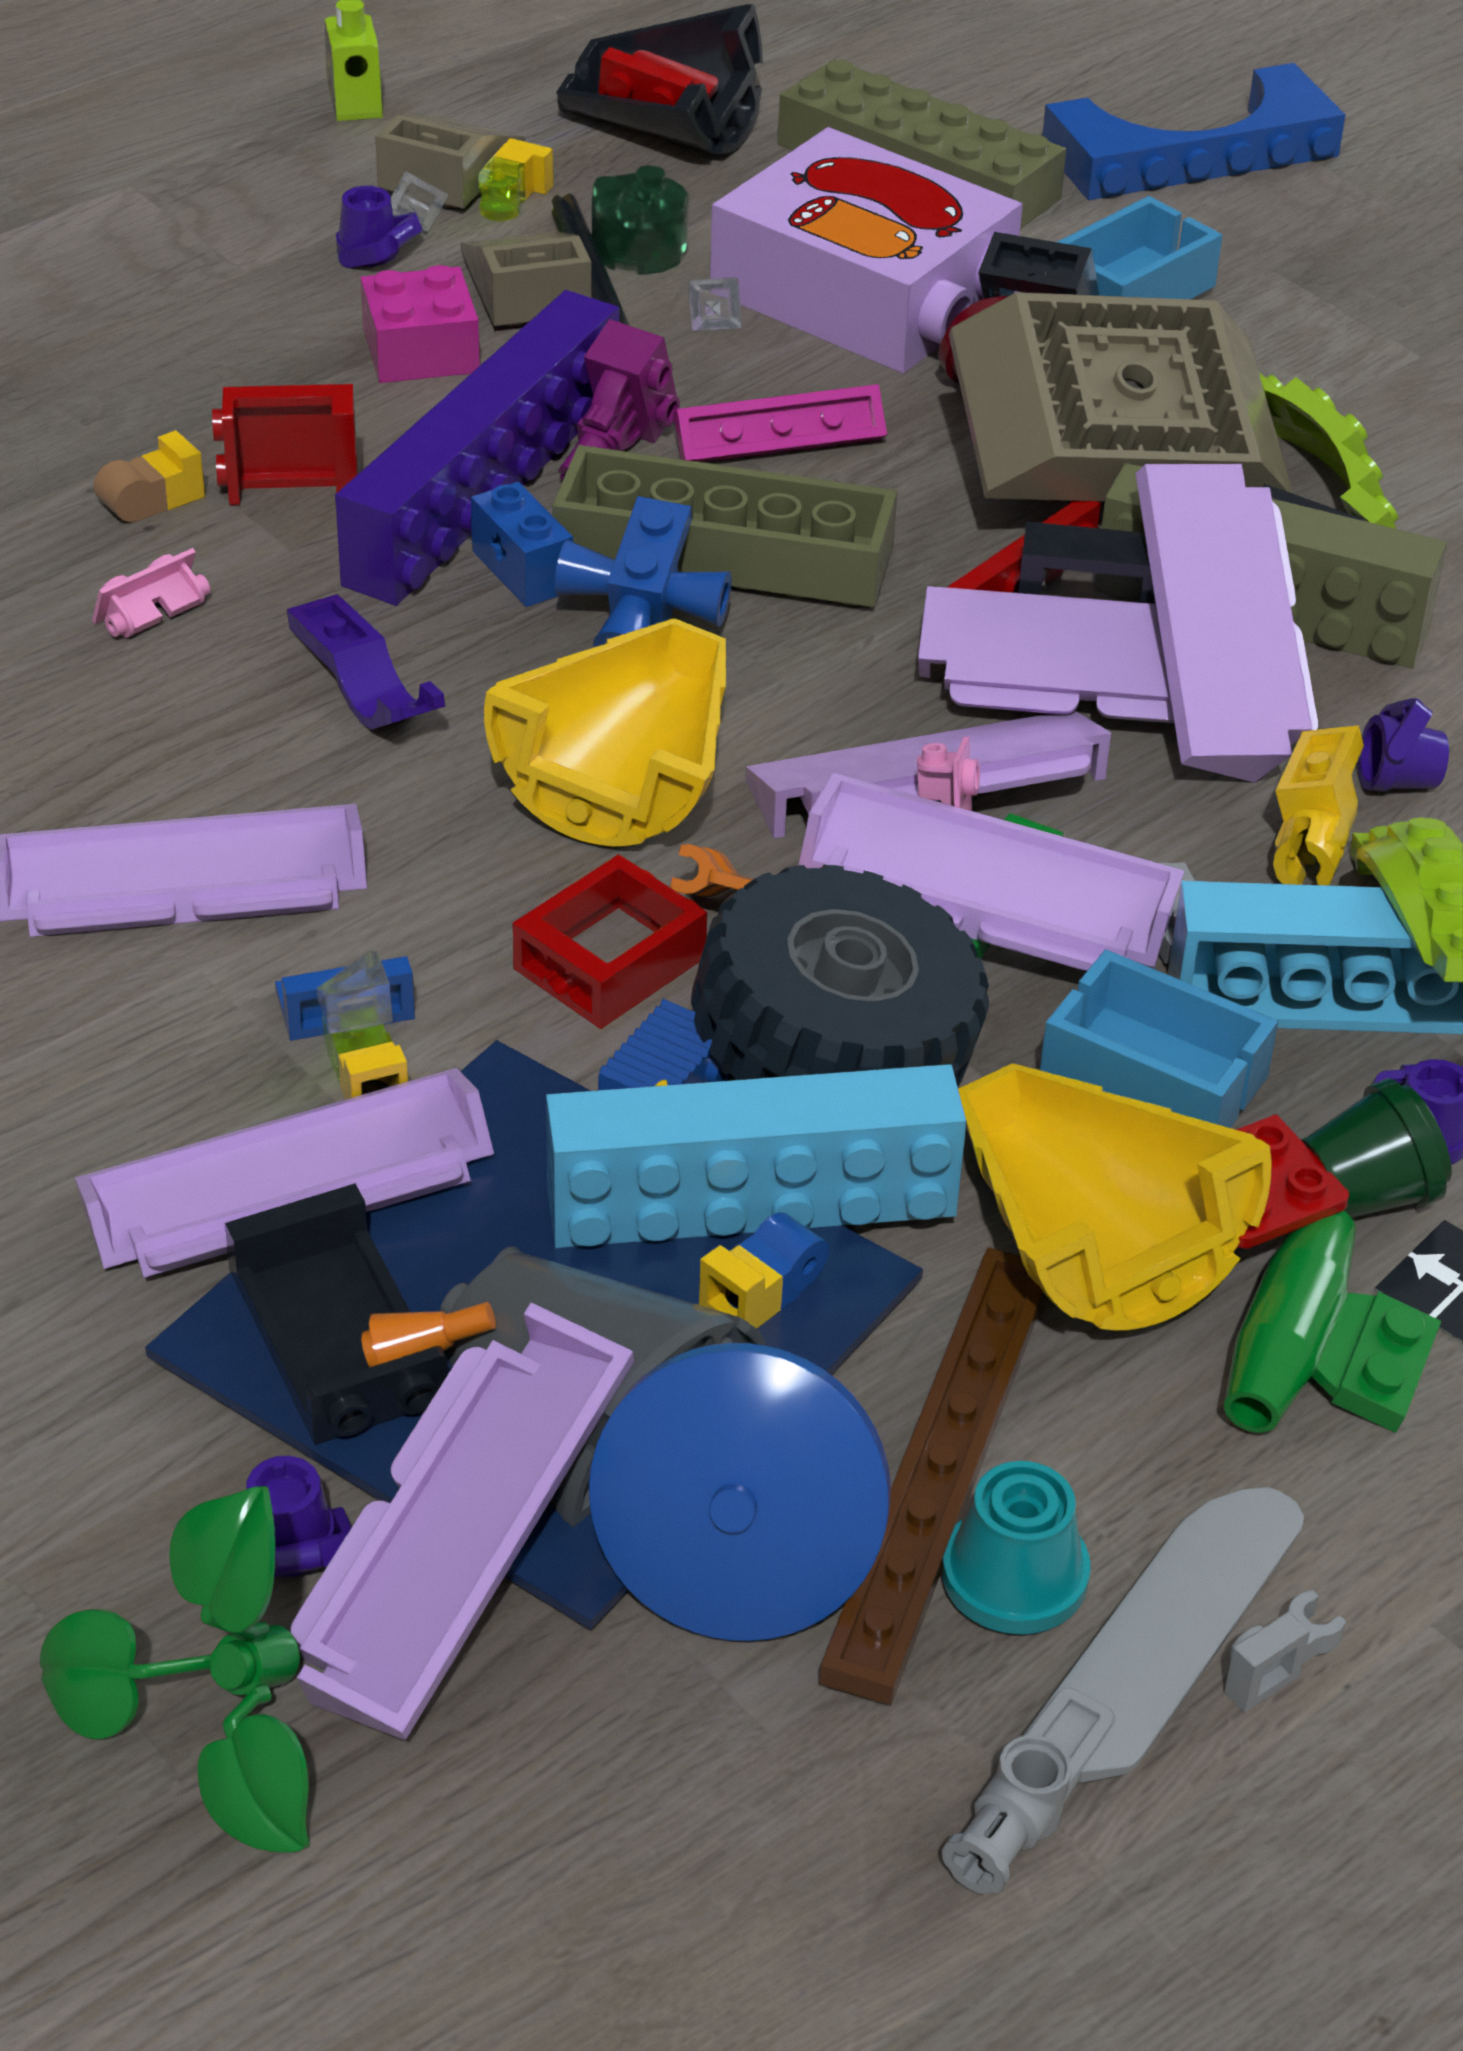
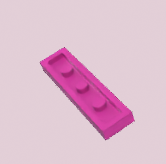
M879 384L676 409L673 413L681 460L709 462L882 440L887 436Z

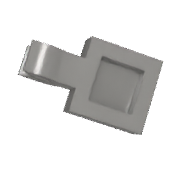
M1314 1590L1298 1594L1291 1601L1289 1611L1266 1627L1255 1625L1249 1628L1233 1644L1229 1653L1231 1661L1224 1693L1244 1713L1299 1678L1304 1662L1318 1654L1328 1653L1340 1644L1346 1620L1340 1615L1333 1618L1329 1623L1322 1625L1314 1624L1308 1620L1315 1614L1319 1595Z

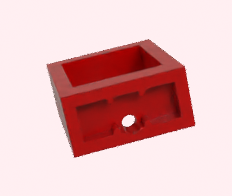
M618 854L512 923L513 969L593 1025L603 1029L700 962L707 938V911L702 909L693 900L684 897L655 878L649 871L641 869ZM618 908L654 932L609 963H606L572 940Z

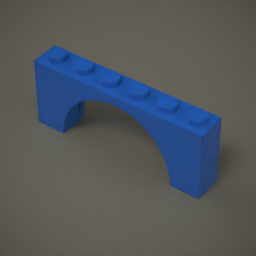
M1295 63L1253 69L1248 112L1251 115L1225 127L1202 131H1172L1150 128L1111 115L1087 97L1045 104L1042 136L1046 137L1049 142L1066 148L1064 173L1089 201L1338 157L1346 114Z

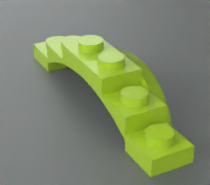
M1259 372L1277 437L1310 452L1328 465L1341 478L1348 488V491L1340 496L1348 514L1360 517L1366 522L1396 529L1394 522L1399 517L1394 507L1384 497L1379 481L1383 479V474L1377 464L1369 457L1364 444L1368 435L1362 424L1350 413L1342 416L1336 410L1333 401L1321 388L1317 387L1312 390L1297 377L1283 386L1274 375L1270 374L1265 377Z
M1424 817L1412 818L1409 822H1394L1388 826H1376L1370 829L1369 833H1352L1350 856L1355 861L1357 873L1375 876L1400 917L1423 962L1433 966L1444 982H1463V843L1445 822Z

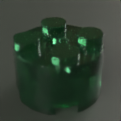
M651 165L639 167L636 173L617 175L615 177L601 176L595 180L592 195V237L607 268L615 270V262L623 265L638 266V275H648L665 272L681 263V254L688 250L689 195L682 185L665 177V170L663 168Z

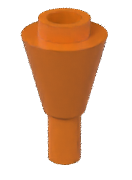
M489 1302L448 1314L444 1311L372 1314L369 1320V1330L364 1331L361 1336L363 1352L369 1367H373L435 1346H440L445 1351L454 1345V1341L496 1329V1319Z

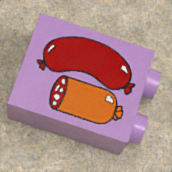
M827 127L712 204L710 292L904 374L940 346L948 326L959 313L970 305L983 300L978 271L993 233L1000 232L1020 236L1023 203Z

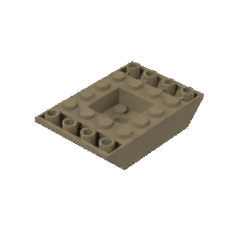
M1016 292L953 326L950 330L949 339L985 498L1105 501L1106 495L1125 463L1141 467L1145 464H1242L1246 487H1262L1263 484H1267L1293 494L1250 339L1217 300ZM1125 381H1134L1142 389L1134 388Z

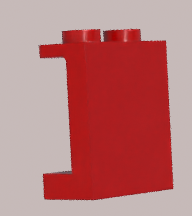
M353 384L223 387L222 408L212 409V429L214 441H224L225 454H216V475L218 486H228L229 505H240V495L243 489L336 486V493H338L358 475Z

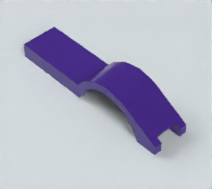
M338 594L286 609L289 629L335 673L338 685L349 708L361 724L372 730L445 707L444 693L431 681L420 684L417 700L406 691L390 659L385 638Z

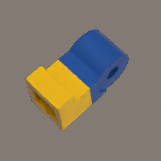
M777 1212L768 1217L751 1237L732 1250L728 1251L722 1245H719L700 1259L699 1305L738 1316L757 1329L798 1298L800 1292L816 1280L828 1260L829 1244L787 1213ZM732 1292L739 1296L738 1309L731 1306L727 1301V1297Z

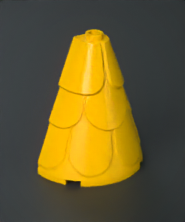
M673 618L607 639L604 645L559 658L554 663L498 681L495 686L486 691L484 725L489 750L494 763L501 762L515 784L510 789L512 793L532 814L545 824L569 837L591 844L603 846L641 844L646 838L672 830L692 811L704 795L715 770L716 737L720 727V706L726 688V638Z
M1014 1063L958 1088L966 1118V1128L981 1175L989 1188L994 1192L1001 1216L1013 1234L1027 1273L1040 1286L1045 1295L1073 1319L1076 1317L1092 1322L1100 1329L1133 1330L1152 1326L1173 1318L1205 1298L1226 1278L1241 1259L1233 1253L1240 1243L1239 1236L1245 1234L1249 1224L1259 1227L1269 1195L1272 1161L1270 1146L1262 1140L1256 1139L1253 1134L1171 1112V1108L1104 1092L1102 1086Z

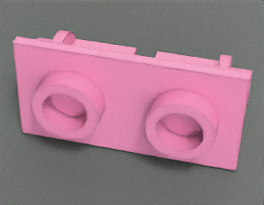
M191 548L176 556L171 554L163 555L153 561L147 569L129 577L119 575L110 579L99 590L92 617L94 625L105 621L106 628L113 637L122 635L128 638L161 622L162 614L154 605L155 603L159 602L170 618L202 604L205 596L210 594V585L204 575L198 574L195 576L191 571L196 551Z
M963 737L957 752H947L946 746L940 743L924 745L922 747V754L917 757L919 797L941 800V803L972 811V796H977L980 785V762L978 759H970V737Z

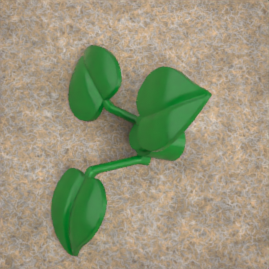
M257 1486L203 1502L190 1509L178 1521L170 1541V1569L178 1593L183 1599L192 1604L203 1605L200 1613L203 1624L232 1633L219 1641L212 1654L149 1664H133L136 1653V1637L131 1624L112 1611L88 1609L66 1616L49 1631L41 1648L40 1667L43 1671L41 1675L43 1685L59 1717L73 1732L90 1739H105L115 1736L130 1725L136 1715L139 1702L138 1690L134 1679H148L210 1670L212 1678L218 1686L235 1695L245 1694L246 1697L223 1720V1730L226 1738L207 1744L199 1755L198 1784L200 1794L212 1819L231 1837L256 1849L287 1853L304 1850L310 1846L306 1827L309 1784L305 1756L296 1734L286 1723L266 1714L248 1715L257 1705L268 1703L271 1700L269 1688L286 1684L295 1676L299 1667L300 1654L295 1638L286 1628L280 1625H268L266 1622H259L267 1610L273 1590L275 1529L269 1489L267 1486Z

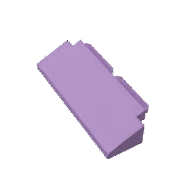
M1145 464L1135 474L1181 764L1255 783L1292 755L1290 744L1298 741L1302 731L1316 730L1318 727L1303 635L1300 628L1293 622L1291 607L1296 602L1281 512L1277 505L1272 502L1270 487L1245 486L1242 464Z
M927 586L918 655L919 677L930 678L931 663L946 664L945 689L950 690V697L955 704L966 707L1070 714L1078 707L1079 700L1096 701L1098 712L1106 718L1175 723L1156 604Z
M1073 711L1070 714L1051 713L746 766L745 780L773 838L785 836L787 799L800 797L809 814L832 773L919 796L917 757L922 754V747L930 743H940L946 746L947 752H957L963 737H970V759H978L980 762L978 793L1084 775L1088 771L1094 781L1106 778L1111 732L1077 711Z
M832 773L809 812L799 865H805L806 869L821 868L824 864L844 866V870L863 873L865 870L884 876L883 880L900 887L905 884L920 892L922 899L931 905L942 907L953 917L954 925L959 931L965 930L971 939L1084 971L1089 970L1105 949L1140 964L1155 968L1184 875V870L836 773Z
M356 804L0 834V922L28 919L30 937L339 909L338 891L367 889L363 832Z
M453 1068L75 1177V1182L103 1268H109L137 1259L142 1275L145 1278L228 1253L225 1232L226 1222L356 1183L365 1200L366 1212L469 1182L471 1180L466 1162L492 1155L494 1151L479 1090L457 1068Z
M531 1302L524 1312L530 1340L522 1353L492 1340L487 1350L480 1347H472L465 1350L459 1356L392 1463L391 1474L396 1485L400 1487L391 1503L386 1501L371 1502L362 1510L292 1622L291 1634L295 1638L297 1645L300 1646L306 1663L325 1669L321 1673L304 1665L297 1676L309 1704L397 1738L407 1739L634 1363L633 1351Z

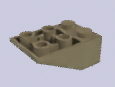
M397 114L376 135L378 187L395 191L404 197H419L439 202L444 207L464 209L492 179L494 154L509 138L525 141V137L441 116Z
M551 231L460 243L463 256L494 326L516 327L531 321L565 289L591 298V260L578 235Z

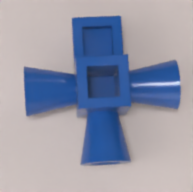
M637 496L616 559L607 557L569 540L565 541L556 566V595H608L610 615L593 641L594 647L606 644L607 639L670 620L673 608L720 627L722 625L730 600L731 572H678L677 563L692 522L691 506Z

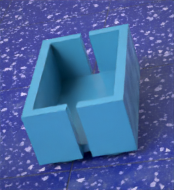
M1147 196L1057 242L1092 248L1099 296L1192 299L1216 286L1223 234L1188 217L1182 222L1180 245L1177 250L1182 213L1151 196Z
M1105 949L1080 979L1078 991L1072 989L1046 1021L1040 1070L1102 1086L1104 1092L1171 1108V1112L1231 1128L1238 1119L1239 1109L1244 1110L1269 1076L1278 1020Z

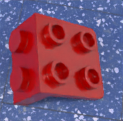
M609 47L601 57L598 94L674 106L688 84H705L709 99L718 88L717 77L645 50H638L633 55Z
M1277 1114L1236 1129L1253 1134L1256 1139L1268 1144L1272 1161L1269 1195L1259 1227L1249 1224L1245 1234L1239 1236L1240 1243L1237 1247H1254L1346 1209L1349 1198L1348 1190L1331 1172L1326 1171L1314 1153Z

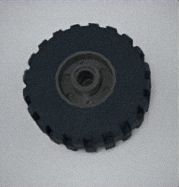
M825 864L821 868L806 869L805 865L786 867L776 875L768 872L753 879L744 888L741 887L731 894L721 904L718 915L712 919L692 987L691 1005L694 1012H696L694 1022L703 1044L709 1039L712 1040L709 1052L715 1064L725 1075L730 1073L736 1080L952 1064L957 1085H959L967 1070L989 1008V997L987 994L989 987L988 978L981 958H977L978 954L973 941L965 930L959 931L954 925L953 917L942 907L931 905L922 899L920 892L905 884L900 887L883 880L884 876L865 870L863 873L844 870V866Z

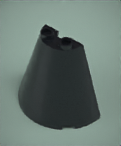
M754 4L740 5L591 39L576 62L575 73L568 74L556 91L560 110L563 113L572 112L713 154L735 151L744 143L754 125L762 87L754 85L756 75L755 64L763 63L762 40ZM609 47L633 55L638 50H645L717 77L718 88L709 99L705 84H688L674 106L598 94L601 57Z

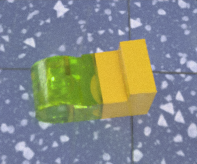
M509 138L485 164V167L478 175L479 189L482 193V200L479 204L480 214L492 221L512 220L519 216L521 204L533 192L546 195L554 186L553 149Z
M367 1003L323 1014L322 1025L327 1052L345 1100L362 1095L361 1083L365 1081L379 1080L385 1082L390 1087L408 1082L406 1058L400 1045L395 1046L389 1032L386 1033L382 1017L375 1003Z

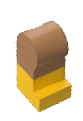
M177 430L157 437L158 450L131 459L129 462L124 460L111 461L104 465L97 473L94 480L96 496L123 521H140L205 497L201 452Z

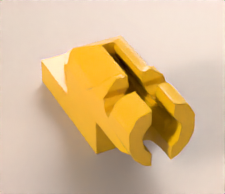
M1359 725L1302 731L1275 790L1283 823L1275 840L1276 852L1273 866L1276 877L1282 884L1302 885L1306 877L1304 865H1315L1317 860L1320 864L1316 875L1318 885H1329L1336 873L1358 810V799L1351 775L1364 747Z

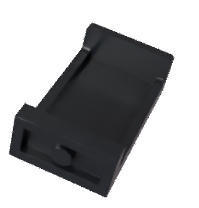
M356 1183L225 1223L229 1270L314 1445L339 1437L352 1436L366 1428L409 1414L422 1413L427 1409L448 1375L447 1357L440 1346L422 1350L373 1367H369L363 1352L361 1336L364 1331L369 1330V1320L372 1314L409 1313L410 1310L367 1231L365 1200Z

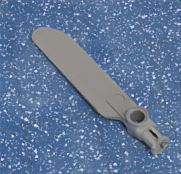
M1270 1487L1241 1489L1209 1500L1179 1524L1024 1735L1013 1739L1004 1747L1000 1756L997 1773L974 1804L976 1817L964 1833L952 1835L942 1849L943 1862L959 1883L967 1889L983 1895L1000 1893L1010 1878L1009 1865L1018 1852L1034 1847L1038 1840L1049 1837L1057 1829L1064 1803L1078 1783L1128 1774L1140 1764L1300 1535L1304 1515L1296 1501L1285 1493ZM981 1860H982V1866L984 1867L983 1869H980V1868L978 1867V1865H979V1863L981 1862Z

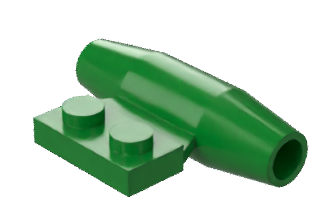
M1345 1211L1291 1231L1269 1261L1235 1341L1224 1401V1411L1227 1417L1235 1425L1246 1431L1265 1433L1273 1430L1311 1376L1333 1397L1331 1403L1394 1433L1397 1432L1406 1417L1441 1320L1379 1291L1376 1295L1347 1293L1356 1225L1351 1216Z

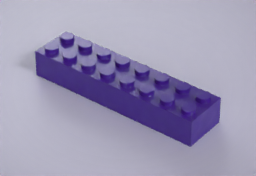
M565 289L335 494L340 584L342 587L397 606L414 589L419 588L443 561L449 560L454 551L472 535V496L491 491L500 485L512 484L518 481L524 486L529 480H533L556 454H560L565 449L566 445L577 435L576 425L581 418L583 419L592 404L593 392L584 355L609 319L619 322L618 306Z

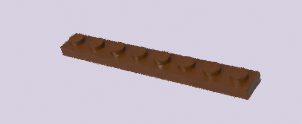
M989 1247L986 1249L891 1487L889 1519L880 1551L865 1580L846 1601L820 1666L819 1684L892 1705L940 1578L943 1558L954 1528L963 1517L1046 1296L1040 1286L1028 1275L1019 1255Z

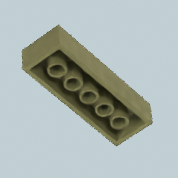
M833 59L780 94L778 145L790 150L796 149L827 127H830L1023 203L1020 229L1061 199L1066 157L1065 147L1049 142L1042 135L1028 134L1010 127L1003 120L989 119L973 113L966 106L950 104L934 98L924 90L911 89L895 83L888 76L872 74L854 67L849 61Z
M578 445L553 502L552 516L573 536L574 543L616 559L637 496L691 506L692 522L677 563L678 572L730 571L732 576L731 586L739 590L754 589L786 594L793 598L808 597L836 601L848 606L863 605L875 607L894 545L898 490Z
M1129 463L1123 465L1105 497L1102 529L1145 533L1135 474L1141 466ZM1272 499V502L1277 505L1281 512L1296 602L1291 607L1293 622L1300 628L1303 641L1414 669L1430 631L1447 541ZM1096 573L1094 588L1139 599L1142 577Z

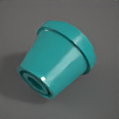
M1011 1461L993 1467L979 1480L965 1517L954 1528L942 1565L943 1584L949 1598L972 1621L998 1632L1033 1634L1059 1626L1071 1618L1082 1605L1088 1590L1091 1562L1088 1549L1079 1535L1074 1492L1068 1481L1061 1474L1040 1463Z

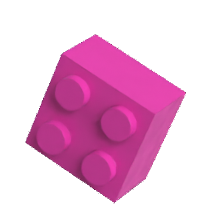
M435 265L426 270L409 272L385 270L376 275L360 276L363 330L379 383L471 374L480 366L479 321L460 266Z

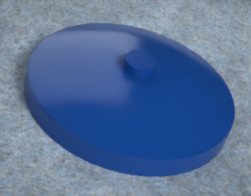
M724 1343L708 1345L676 1355L650 1370L626 1392L604 1426L594 1451L589 1479V1504L596 1536L607 1561L626 1588L641 1603L674 1625L697 1634L731 1641H756L786 1636L803 1630L823 1620L854 1594L874 1565L883 1542L891 1504V1481L884 1447L874 1424L853 1394L836 1378L807 1359L788 1351L751 1343Z

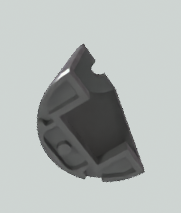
M515 1246L502 1250L493 1263L479 1273L469 1285L467 1283H460L454 1286L448 1292L440 1307V1311L448 1314L489 1302L496 1319V1329L454 1341V1345L444 1351L452 1367L465 1350L472 1347H480L487 1350L492 1340L522 1353L530 1340L524 1312L531 1302L633 1351L634 1363L550 1500L561 1518L573 1528L591 1514L589 1504L590 1470L594 1451L602 1430L619 1401L642 1376L676 1355L708 1345L751 1343L767 1346L759 1330L738 1316L525 1254Z

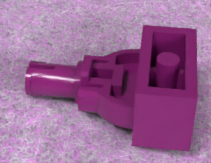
M611 319L608 320L584 355L593 399L591 407L583 419L581 418L576 425L579 441L558 469V472L561 473L560 478L562 481L578 445L623 451L631 447L638 439L655 444L665 427L671 426L674 423L673 413L676 409L680 408V399L676 393L672 375V364L669 362L664 337Z

